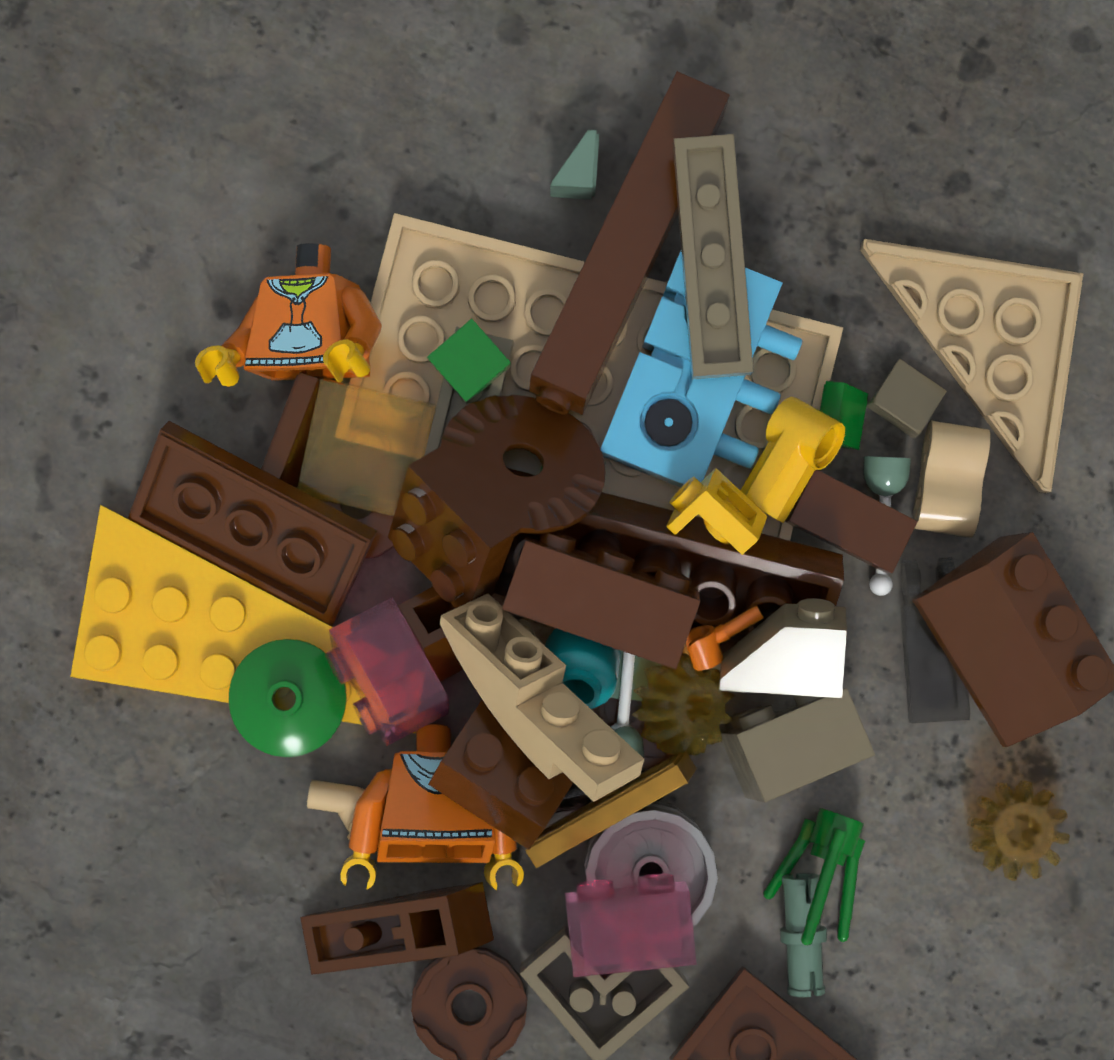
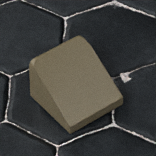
M899 358L866 407L914 439L925 428L947 391Z

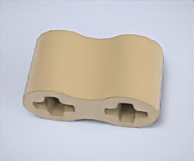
M930 420L924 437L920 477L913 508V519L918 521L914 529L969 538L974 536L981 511L983 480L990 450V430Z

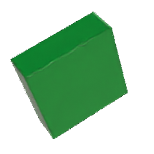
M472 318L427 357L429 362L466 404L511 366V362Z
M826 381L820 411L838 420L845 426V437L841 448L859 450L868 393L844 382Z

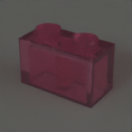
M393 597L329 629L332 650L325 653L326 658L339 683L342 685L350 680L360 700L354 702L353 707L368 735L378 731L387 747L449 714V697Z
M661 873L638 877V886L614 888L612 880H591L578 883L577 892L565 893L573 977L697 965L690 893L686 882H675L673 874Z

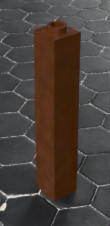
M676 72L531 373L529 392L536 394L537 402L545 408L559 414H568L571 410L583 416L678 215L673 153L674 138L716 135L723 120L730 94L683 73Z

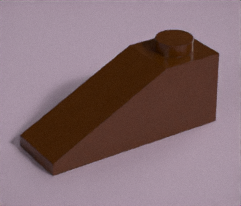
M483 882L433 889L300 917L311 975L458 956L494 940Z

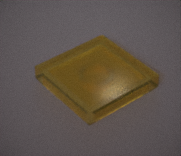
M326 378L321 379L297 488L317 499L394 516L408 465L422 458L425 454L437 404Z

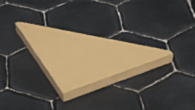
M864 239L861 242V253L1037 491L1042 493L1051 492L1083 273Z

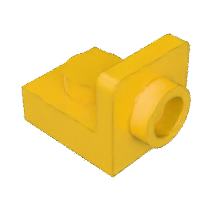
M715 468L701 482L695 477L690 478L674 494L669 502L674 507V510L666 527L676 535L699 514L704 519L707 530L716 540L723 544L730 543L743 555L759 540L768 516Z

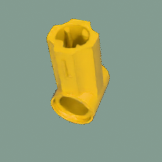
M796 397L786 398L778 405L768 422L766 429L768 444L740 491L764 513L784 523L814 471L825 468L839 452L845 437V426L838 420Z

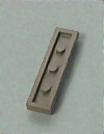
M734 134L674 138L673 153L692 380L752 375L754 371Z

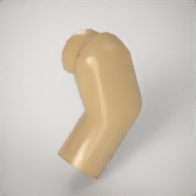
M312 780L308 793L307 808L338 813L349 832L347 836L349 840L355 804L365 790L358 786Z

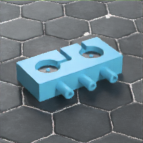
M680 251L642 348L652 351V354L649 356L639 352L600 450L605 458L681 488L692 477H695L700 482L704 479L713 455L751 469L757 458L759 448L722 432L735 400L768 414H773L781 394L744 379L745 376L692 380L682 252ZM745 268L752 358L758 346L788 359L795 360L801 348L802 339L766 325L783 282Z

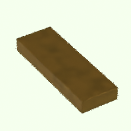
M680 751L641 773L638 778L549 825L543 830L531 848L525 851L534 866L538 868L687 784L697 768L687 751Z

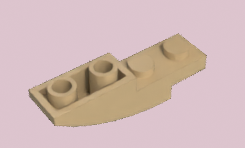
M487 593L441 615L440 626L472 685L506 733L548 779L563 772L594 802L641 775L644 758L563 684L566 665L509 612L502 610V606Z

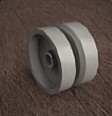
M655 801L594 835L588 841L584 866L589 899L601 919L623 936L646 942L676 938L697 925L711 906L718 881L714 852L696 821L675 805ZM648 862L657 863L659 865L657 867L659 876L647 880L644 872H639L644 864Z

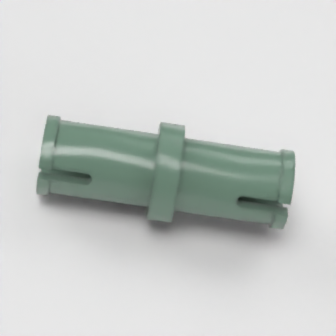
M796 873V878L792 874L782 876L785 927L780 929V942L786 944L787 994L793 997H811V991H813L815 996L825 994L822 943L827 941V928L821 926L820 921L812 944L807 946L801 942L806 918L820 876L813 873Z

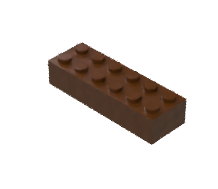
M508 468L512 473L519 476H535L534 474ZM604 492L601 493L597 504L585 518L571 527L558 531L577 540L575 548L598 556L600 548H605L634 559L632 568L655 576L657 569L663 568L690 578L692 580L690 588L699 591L701 600L690 630L704 625H710L715 628L757 605L764 618L732 636L731 639L719 643L722 654L785 603L798 604L801 600L814 598L830 601L836 606L844 583L843 554L761 533L759 540L741 555L730 543L723 544L716 540L707 530L703 518L695 516L682 530L674 535L666 527L673 510ZM519 533L514 537L493 594V598L502 607L527 533ZM685 643V646H684V649H683V652H682V653L689 655L688 650H687V646H686V643Z

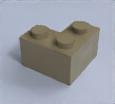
M843 688L842 698L793 695L796 705L783 711H774L772 705L765 707L759 705L729 718L733 728L719 733V736L745 798L765 803L875 756V752L847 688Z
M566 926L562 927L520 965V975L592 1060H606L689 988L686 977L655 941L637 940L602 970Z

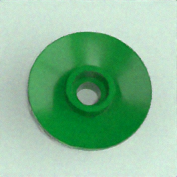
M276 640L253 650L237 667L229 688V710L237 730L253 747L273 756L295 757L318 749L337 731L346 709V686L338 666L323 650L300 640ZM282 687L290 688L296 696L295 704L289 710H282L275 703V694Z

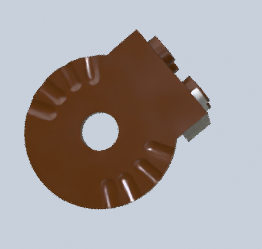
M515 394L510 396L494 395L477 402H472L463 407L448 422L439 448L408 465L388 538L392 541L397 553L403 559L411 561L432 582L437 594L445 601L451 602L456 608L487 593L493 597L512 542L517 534H543L560 531L580 522L593 510L602 493L606 475L605 462L600 447L590 431L570 413L559 414L538 403L534 397ZM513 449L530 451L540 460L542 471L531 477L516 475L505 466L503 455Z

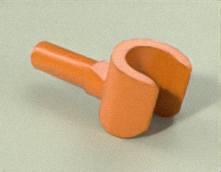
M758 606L752 607L715 628L710 625H704L690 630L686 646L693 668L697 671H702L719 665L724 658L719 643L731 639L732 636L762 620L764 617Z

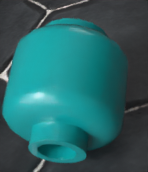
M555 628L547 638L545 646L566 665L563 684L590 709L606 703L616 690L621 650Z

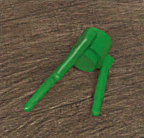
M823 808L819 809L815 822L804 819L798 838L763 892L765 899H772L783 884L782 876L791 873L810 842L814 843L810 855L824 859V863L801 937V942L807 946L813 942L836 866H844V863L845 871L837 938L841 942L848 940L859 858L865 844V840L859 838L864 823Z

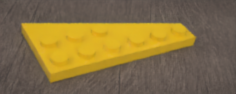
M100 505L70 677L229 703V688L232 677L239 664L249 653L261 645L283 639L300 640L323 650L338 666L345 682L347 694L346 709L342 722L416 733L426 675L123 517L119 513ZM282 687L277 690L274 699L280 709L289 710L294 706L296 696L290 688Z

